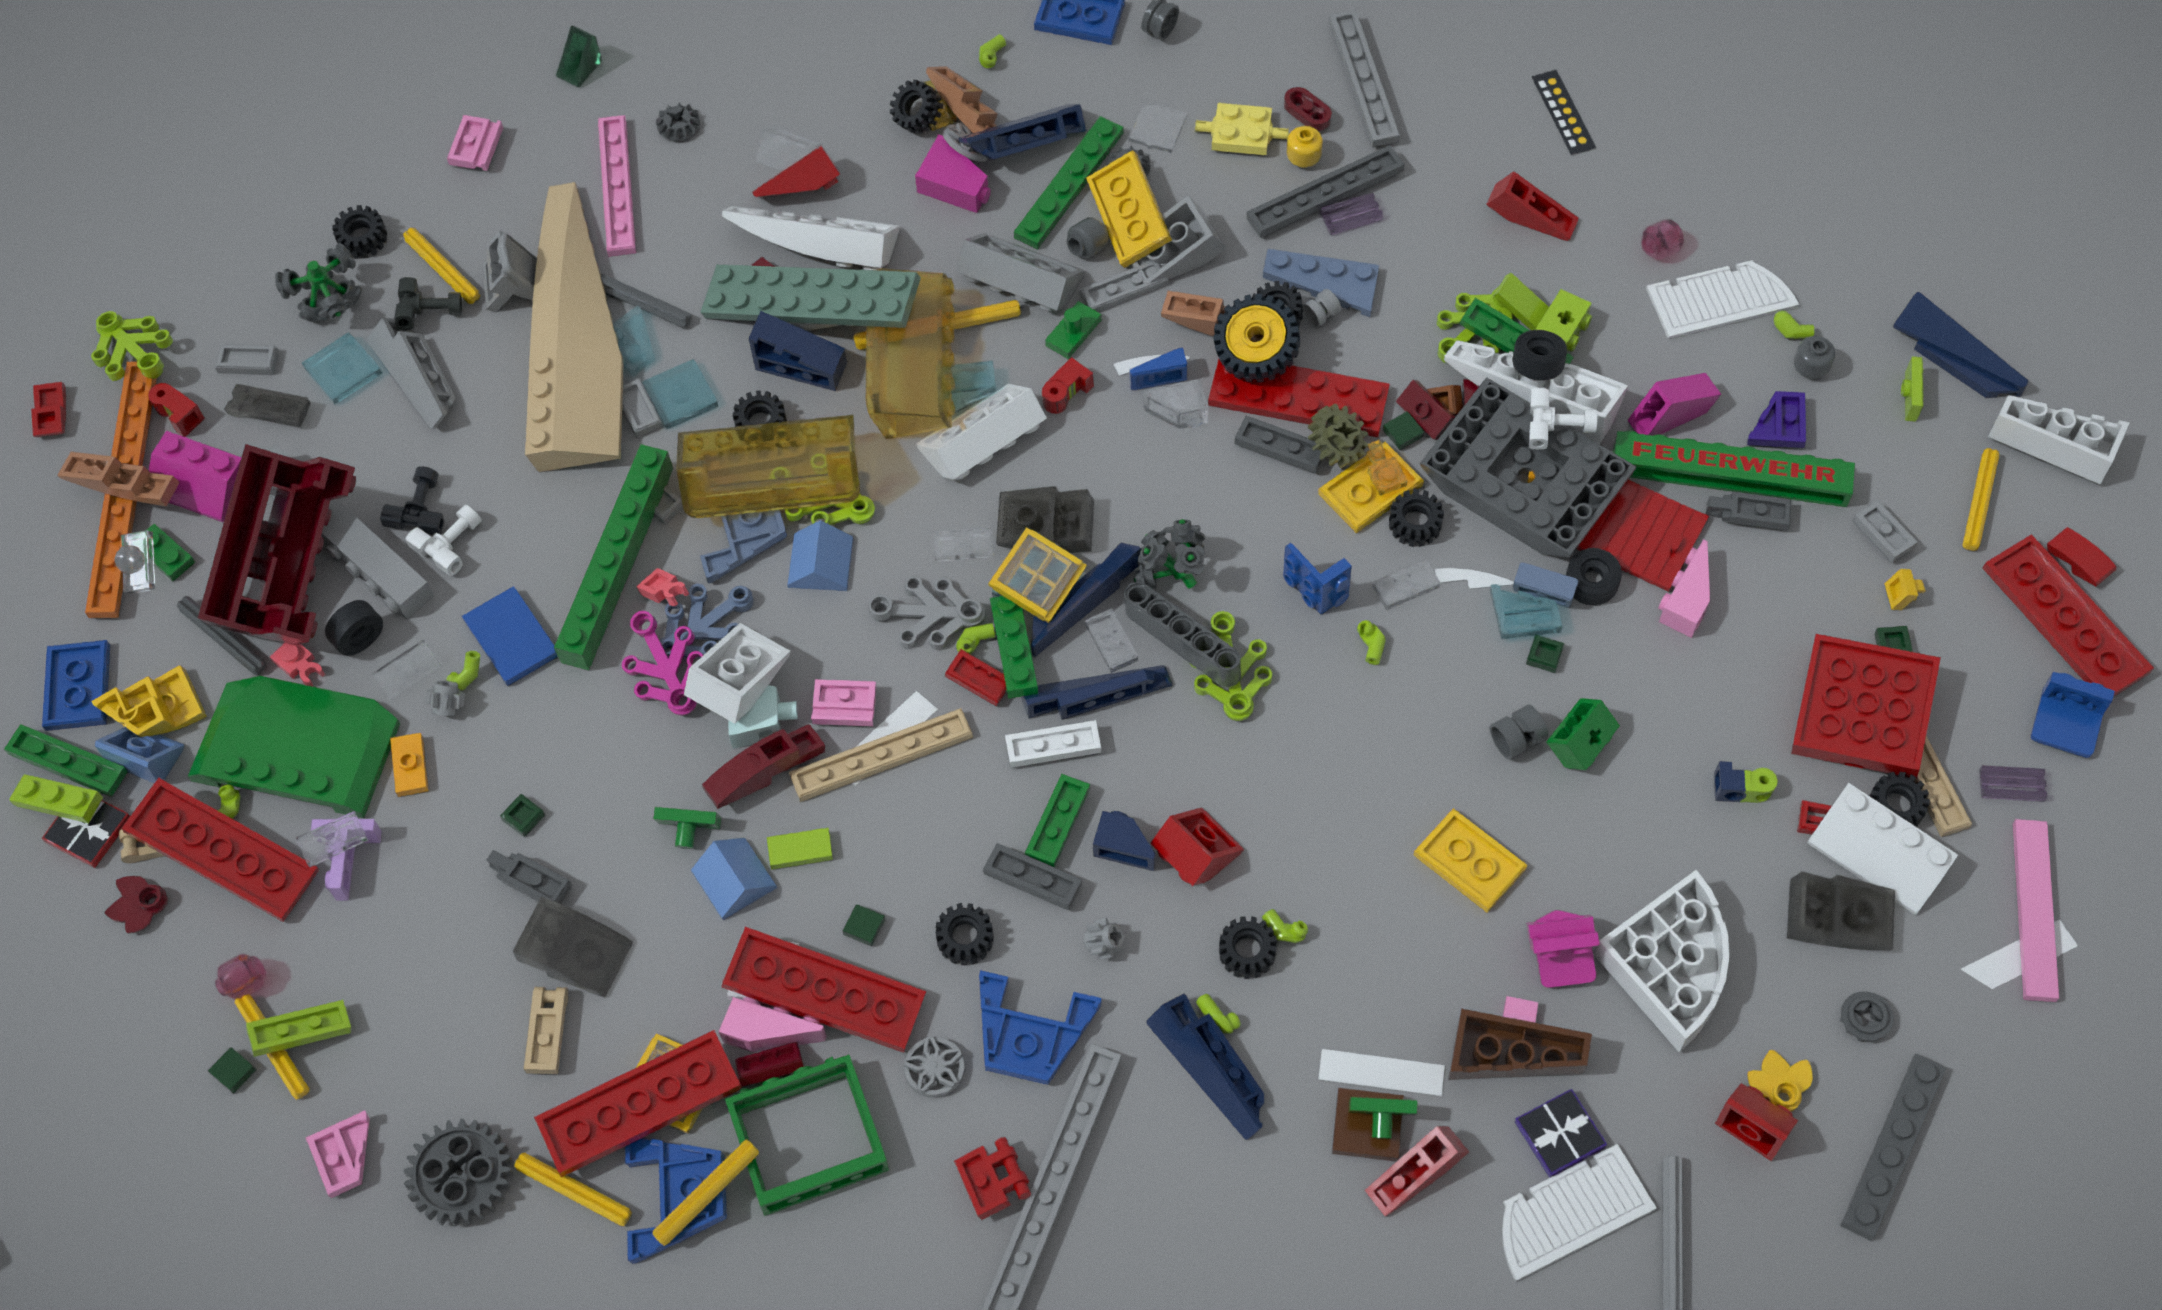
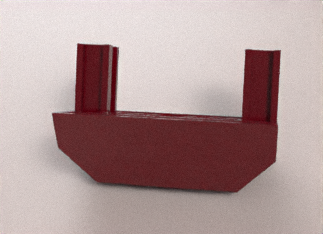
M245 444L198 619L209 625L245 635L288 644L309 643V639L315 636L318 622L314 621L316 613L311 611L304 612L309 599L306 590L308 583H312L316 574V566L313 564L316 554L319 555L323 548L324 538L321 537L323 527L328 525L331 518L330 501L347 497L348 493L353 492L356 484V476H353L355 467L323 457L303 462ZM269 495H273L275 498L269 520L264 521L263 517ZM247 577L253 578L248 597L242 596Z

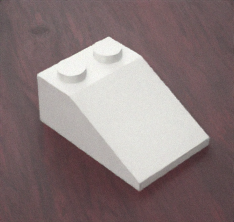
M739 623L689 668L684 695L735 724L754 706L788 659L791 651Z

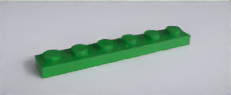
M1102 116L1097 119L1014 230V239L1037 250L1088 183L1086 178L1096 172L1124 134L1123 126Z

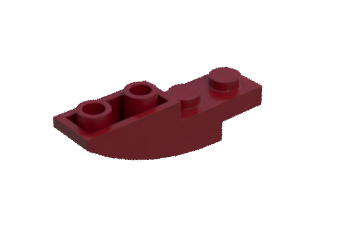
M810 724L788 734L784 729H781L754 743L714 772L702 784V788L716 808L720 809L771 785L773 776L824 753L825 744Z

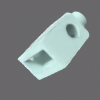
M768 685L754 706L737 723L734 724L728 720L729 738L732 748L753 745L781 730V721L798 719L797 701L780 702L777 687Z

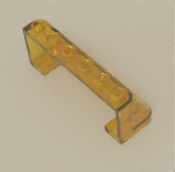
M886 268L873 269L878 271L917 272L921 280L906 328L866 326V406L869 416L885 439L951 428L952 415H955V405L951 397V391L955 390V382L951 374V367L955 365L954 354L951 350V342L955 341L954 330L951 326V318L955 316L954 307L951 302V295L954 294L953 281L945 273Z
M854 415L679 432L676 471L684 512L693 518H706L841 504L856 500L860 494V479Z

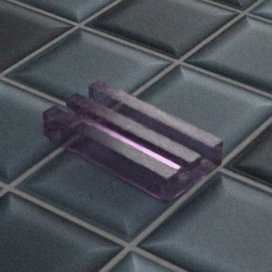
M1373 193L1323 207L1320 211L1330 235L1383 219V213L1379 210V204L1377 201L1375 202ZM1372 211V213H1368L1357 217V215ZM1342 219H1346L1345 221H1341V222L1332 224V222H1336V221H1339V220H1342Z
M1982 765L1979 769L1981 798L2045 802L2048 797L2047 791H2045L2047 786L2046 780H2044L2046 775L2045 769ZM1988 785L2005 786L2006 788H2037V791L1988 788Z

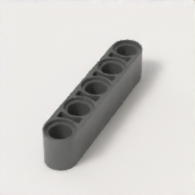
M1134 582L1125 588V612L1129 619L1217 684L1223 687H1231L1240 681L1241 657L1237 650L1142 582Z

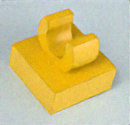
M1911 569L1898 570L1884 583L1891 610H1903L1909 603L1917 599L1918 593L1926 591L1922 580H1914Z

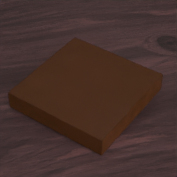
M1338 1088L1332 1154L1397 1162L1399 1158L1402 1115H1393L1392 1139L1372 1138L1373 1114L1349 1113L1350 1097L1403 1100L1404 1095Z

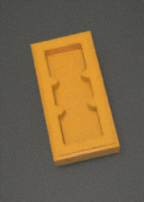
M415 733L390 738L395 792L397 796L401 797L428 792L422 734Z

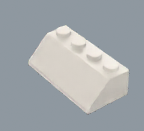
M1007 384L916 443V446L942 477L960 480L970 473L969 469L975 465H982L993 458V454L998 450L1013 446L1017 442L1016 438L1022 434H1029L1040 427L1039 423L1047 419L1031 388Z
M1850 783L1844 788L1807 842V844L1914 915L1919 912L1958 856V854Z

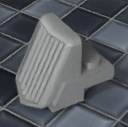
M499 230L486 245L487 259L483 263L486 310L497 312L509 301L512 295L533 300L537 262L536 256L508 233Z

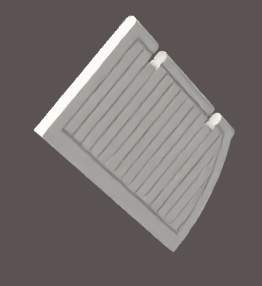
M1753 260L1736 264L1737 271L1731 272L1729 266L1676 278L1678 285L1671 286L1669 280L1646 286L1648 295L1668 339L1775 314L1779 311L1795 309L1799 307V303L1789 287L1781 279L1766 268L1754 263Z
M1618 1144L1593 1155L1597 1165L1592 1168L1584 1160L1530 1187L1529 1191L1533 1198L1527 1201L1521 1193L1503 1201L1505 1206L1502 1223L1503 1248L1509 1269L1516 1282L1657 1209Z

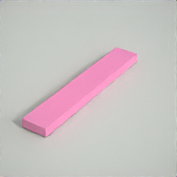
M625 115L598 118L607 253L609 257L636 254Z
M2015 819L2012 824L2023 1000L2057 1002L2059 999L2048 825L2047 821Z

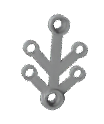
M909 576L905 580V591L910 596H916L924 605L894 604L884 594H877L868 602L871 617L878 621L887 620L890 616L922 618L910 628H905L899 633L900 645L905 649L915 647L917 638L941 619L952 620L941 630H934L929 634V644L934 650L944 649L947 646V639L961 628L979 626L985 619L984 606L976 599H964L952 586L951 580L946 577H940L935 581V593L939 597H947L954 606H943L923 586L922 580L918 576ZM912 583H916L919 585L917 588L914 589L909 587V585ZM941 585L948 586L945 590H940L938 587ZM879 608L886 609L884 612H876ZM969 612H973L976 614L972 617L965 616ZM905 636L913 637L911 641L903 640ZM936 637L943 638L940 643L934 642L933 639Z

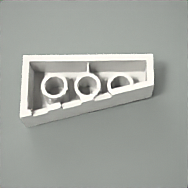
M2008 395L1988 437L2101 484L2113 463L2130 422L2119 420L2116 424L2104 421L2103 416L2092 414L2089 418L2074 414L2072 409L2063 407L2060 410L2048 408L2046 403Z

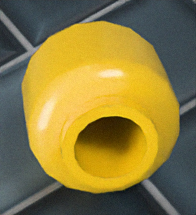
M1310 126L1296 127L1290 132L1287 138L1286 154L1293 165L1310 167L1318 163L1322 156L1323 144L1320 132Z

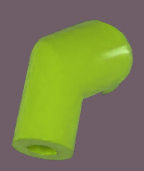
M998 34L980 46L979 62L983 67L992 68L997 61L996 52L1006 46V41L1002 35Z
M1779 311L1774 315V325L1785 338L1805 339L1814 336L1813 324H1798L1786 311Z
M1369 620L1361 621L1357 626V631L1360 638L1368 646L1365 661L1372 665L1380 664L1386 642L1385 636L1374 623H1371Z
M993 623L966 628L957 641V651L959 652L962 649L972 654L981 640L995 638Z
M467 651L465 653L464 668L461 673L451 672L447 676L446 681L458 683L459 691H464L478 677L480 653L477 651Z
M227 784L218 791V795L221 797V807L217 811L233 819L239 812L241 796L237 789Z
M1275 909L1267 911L1262 916V920L1267 923L1268 928L1271 927L1273 929V935L1279 941L1299 943L1305 939L1308 933V927L1303 921L1299 920L1298 922H1293V924L1284 923Z
M1203 994L1197 999L1196 1004L1204 1016L1210 1014L1223 1033L1231 1034L1234 1029L1240 1027L1241 1022L1236 1013L1230 1012L1225 1016L1209 994Z

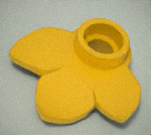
M1769 1050L1762 1061L1761 1071L1752 1070L1747 1073L1750 1086L1761 1091L1764 1097L1768 1098L1774 1105H1781L1790 1112L1799 1106L1802 1099L1801 1093L1811 1086L1813 1079L1812 1068L1807 1059L1801 1060L1790 1067L1783 1057L1774 1050ZM1779 1093H1786L1790 1100H1781Z

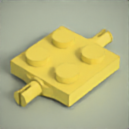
M1227 103L1217 104L1216 116L1212 122L1196 120L1195 132L1211 133L1212 151L1267 155V147L1271 138L1287 140L1289 128L1273 127L1271 107Z

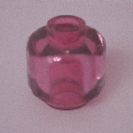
M1663 219L1645 228L1642 234L1641 246L1647 255L1653 259L1662 260L1678 253L1682 249L1684 235L1676 222L1670 219Z
M240 953L218 967V979L215 980V985L222 996H229L231 999L236 1000L260 990L264 984L266 970L256 956Z

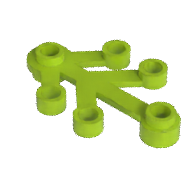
M1496 288L1492 294H1458L1455 308L1459 312L1440 311L1437 315L1436 323L1443 330L1452 328L1453 324H1459L1475 297L1512 319V313L1493 297L1497 290ZM1460 301H1466L1468 304H1461ZM1442 318H1447V319H1449L1450 321L1444 322V321H1442L1441 319H1442ZM1465 328L1456 338L1447 337L1442 339L1438 345L1437 354L1439 359L1447 363L1444 361L1445 352H1448L1457 340L1468 343L1476 334ZM1482 338L1483 346L1494 348L1495 353H1498V347Z
M108 311L102 313L96 319V331L100 335L96 350L91 354V358L97 367L106 366L105 373L111 381H118L125 375L122 363L128 351L137 360V366L145 377L155 379L162 375L164 364L157 353H146L138 344L155 343L158 348L164 349L173 343V338L168 330H158L159 324L153 316L123 319L122 316L115 312ZM141 329L143 333L127 334L124 330ZM114 337L117 343L111 357L108 348Z
M816 455L811 459L812 471L817 474L822 488L793 478L791 472L784 468H777L770 474L769 481L772 483L775 493L786 494L793 490L814 498V500L802 504L797 501L788 502L785 506V514L790 521H798L803 516L814 513L811 517L812 524L816 523L818 519H825L824 522L829 525L849 519L856 524H864L875 513L873 501L869 497L860 494L855 482V471L851 465L844 464L837 469L838 480L845 485L849 498L837 493L828 471V459L824 455ZM817 463H824L822 467L815 466ZM845 472L851 473L848 477L841 476ZM779 477H785L783 480H777ZM831 506L841 508L830 514L820 511ZM860 506L864 507L862 510L855 509ZM792 509L799 510L797 513H790V510Z
M1219 611L1211 618V631L1233 647L1231 634L1235 629V619L1229 612ZM1220 625H1225L1228 628L1225 630H1221L1217 627ZM1255 639L1250 642L1248 651L1241 658V679L1256 660H1261L1266 656L1267 645L1264 641ZM1260 647L1263 651L1256 653L1252 649ZM1259 666L1254 671V678L1243 691L1239 681L1236 685L1228 687L1229 692L1213 684L1212 679L1203 674L1195 678L1194 690L1199 695H1210L1221 702L1224 713L1230 719L1242 721L1249 718L1253 713L1254 703L1252 699L1261 687L1268 686L1271 683L1272 671L1267 666ZM1264 673L1268 675V678L1260 679L1258 675ZM1200 682H1205L1208 684V686L1206 688H1201L1198 686V684ZM1239 704L1242 705L1244 708L1242 710H1236L1233 708V706Z

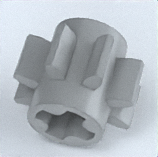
M436 681L435 686L431 687V690H426L425 704L431 705L434 714L452 716L456 714V709L464 707L465 692L459 691L460 689H458V683Z
M1107 918L1094 920V924L1088 925L1087 931L1084 934L1086 949L1091 952V955L1099 954L1100 959L1111 958L1113 953L1120 952V947L1124 940L1121 928L1116 922L1109 924Z

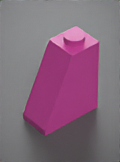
M938 134L915 175L917 193L978 213L982 204L988 202L991 189L988 188L987 175L967 157L954 150L944 137Z
M1706 373L1657 381L1628 418V422L1638 434L1661 435L1706 414L1721 396V393Z

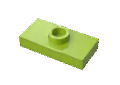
M1911 357L1905 371V379H1903L1901 384V397H1905V421L1916 422L1924 406L1922 357Z

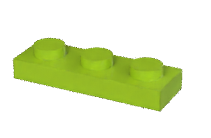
M24 774L9 801L17 807L89 824L103 796L95 790Z
M339 1000L246 1023V1031L253 1056L256 1057L351 1033V1025L344 1001Z

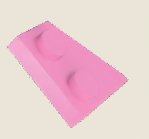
M365 1110L306 1137L330 1198L362 1184L370 1122L369 1115Z

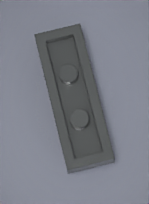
M1247 415L1235 436L1234 444L1315 474L1322 461L1319 458L1320 450L1313 451L1312 449L1316 445L1315 441Z
M999 843L995 845L983 868L985 875L1068 911L1082 886V879Z

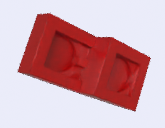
M61 381L33 385L35 407L31 409L33 436L42 437L64 434L66 423L65 384Z
M2066 527L2047 543L2048 553L2071 564L2072 574L2094 586H2098L2116 571V565L2105 553L2069 527Z

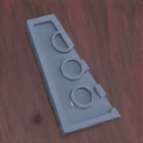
M1267 249L1263 278L1272 282L1279 281L1281 285L1284 282H1288L1289 288L1295 286L1297 289L1309 291L1311 296L1316 298L1318 293L1328 289L1335 294L1341 307L1346 309L1349 307L1360 310L1362 315L1370 317L1379 265Z

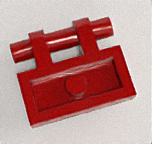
M1006 1137L995 1141L998 1151L991 1155L982 1145L954 1160L975 1211L981 1220L1009 1207L1011 1203L1007 1193L1011 1191H1016L1020 1200L1031 1196L1028 1188L1029 1179L1026 1173L1020 1170L1016 1161L1018 1159L1016 1150L1013 1146L1009 1145ZM1005 1166L1009 1176L1000 1180L996 1168Z

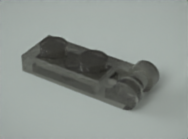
M236 384L232 391L233 398L227 402L224 410L233 417L246 416L301 427L311 403L308 397Z

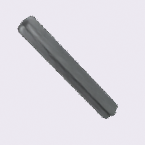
M600 273L606 294L681 328H686L691 323L692 315L689 312Z
M185 596L182 600L178 601L177 607L181 613L251 673L259 675L266 669L267 665L264 660L232 632L209 625L198 619L201 606L191 597Z

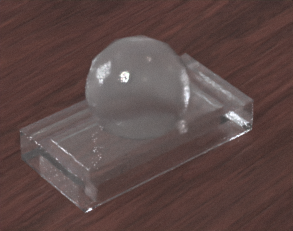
M144 530L121 535L122 547L116 552L114 561L116 567L123 572V592L133 594L155 590L153 532Z

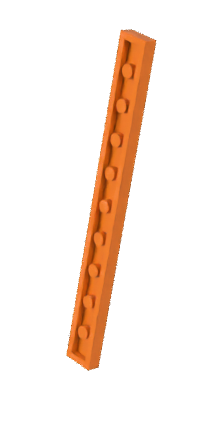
M126 362L111 456L116 457L122 464L143 466L152 411V403L149 400L148 394L150 389L156 385L157 378L150 379L145 377L138 368L137 362ZM106 493L104 495L85 614L88 618L119 617L137 501Z

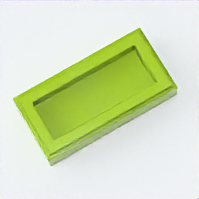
M1512 273L1504 277L1493 295L1530 330L1537 328L1549 308Z
M828 827L767 837L771 870L833 860Z

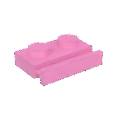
M463 115L447 157L449 165L471 169L480 167L487 171L503 130L502 122L497 120V123L490 122V119Z
M815 679L813 712L811 715L812 724L873 726L877 690L876 681Z

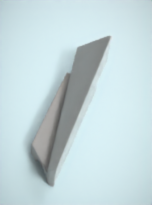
M381 318L368 336L367 342L429 428L434 429L446 416L449 407L456 397L422 333L399 330L396 328L395 319Z

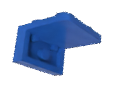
M1292 543L1285 546L1283 577L1290 587L1298 589L1308 607H1314L1322 615L1333 606H1341L1348 599L1352 565L1345 558L1320 574Z
M2052 672L2041 693L2031 731V739L2085 758L2091 757L2094 753L2103 715L2111 704L2115 691L2105 688L2099 683H2089L2076 679L2067 673Z

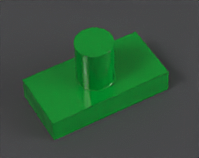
M1078 301L1073 308L1065 311L1064 318L1045 339V346L1069 360L1102 321L1101 314Z
M655 807L653 819L658 824L677 826L675 847L693 849L696 827L720 829L722 818L717 812Z
M1350 1097L1349 1113L1373 1114L1372 1138L1392 1139L1393 1115L1415 1116L1417 1114V1100Z

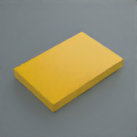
M1384 442L1320 487L1318 495L1355 533H1358L1390 510L1392 502H1395L1399 494L1403 497L1404 491L1409 490L1411 495L1413 489H1419L1423 486L1424 480Z
M1454 808L1415 849L1413 854L1418 860L1487 913L1525 872L1528 866Z

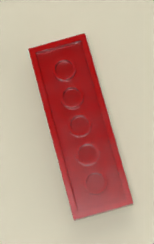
M1218 359L1208 398V406L1309 425L1313 422L1311 417L1325 406L1331 407L1333 404H1337L1339 410L1347 406L1348 414L1350 415L1354 412L1357 413L1355 420L1357 422H1364V425L1360 428L1362 431L1368 432V436L1379 437L1390 383L1293 365L1290 368L1287 366L1284 374H1276V379L1269 380V378H1264V382L1260 383L1256 379H1253L1252 382H1246L1243 377L1240 380L1233 373L1230 374Z
M2032 534L1985 562L1982 569L2083 681L2099 683L2105 688L2114 690V696L2149 675L2154 669Z
M160 778L156 780L121 828L129 836L281 922L285 921L319 872L318 867Z
M746 926L722 982V988L802 1017L815 1019L821 1024L902 1053L905 1051L926 995V991Z
M713 1030L534 1118L558 1173L562 1178L739 1091L742 1087Z

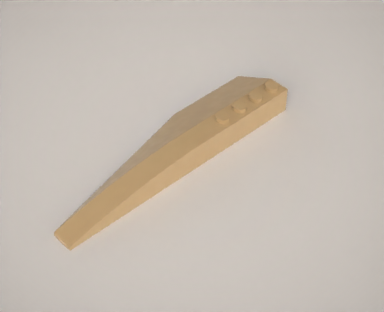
M575 182L550 186L548 189L536 262L530 337L525 456L538 472L621 459L624 360L619 350V341L612 324L611 311L607 305V296L601 280L599 266L595 260L594 247L590 241L588 225L583 215L584 210Z

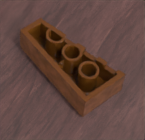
M1461 1008L1448 1080L1583 1074L1588 1063L1592 1034Z

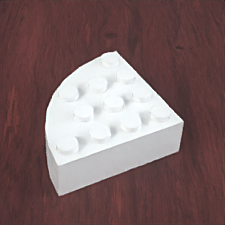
M1697 870L1600 939L1594 953L1599 962L1678 1052L1683 1050L1697 1037L1710 1018L1726 982L1729 964V939L1726 924L1723 922L1718 909L1719 904L1711 888Z

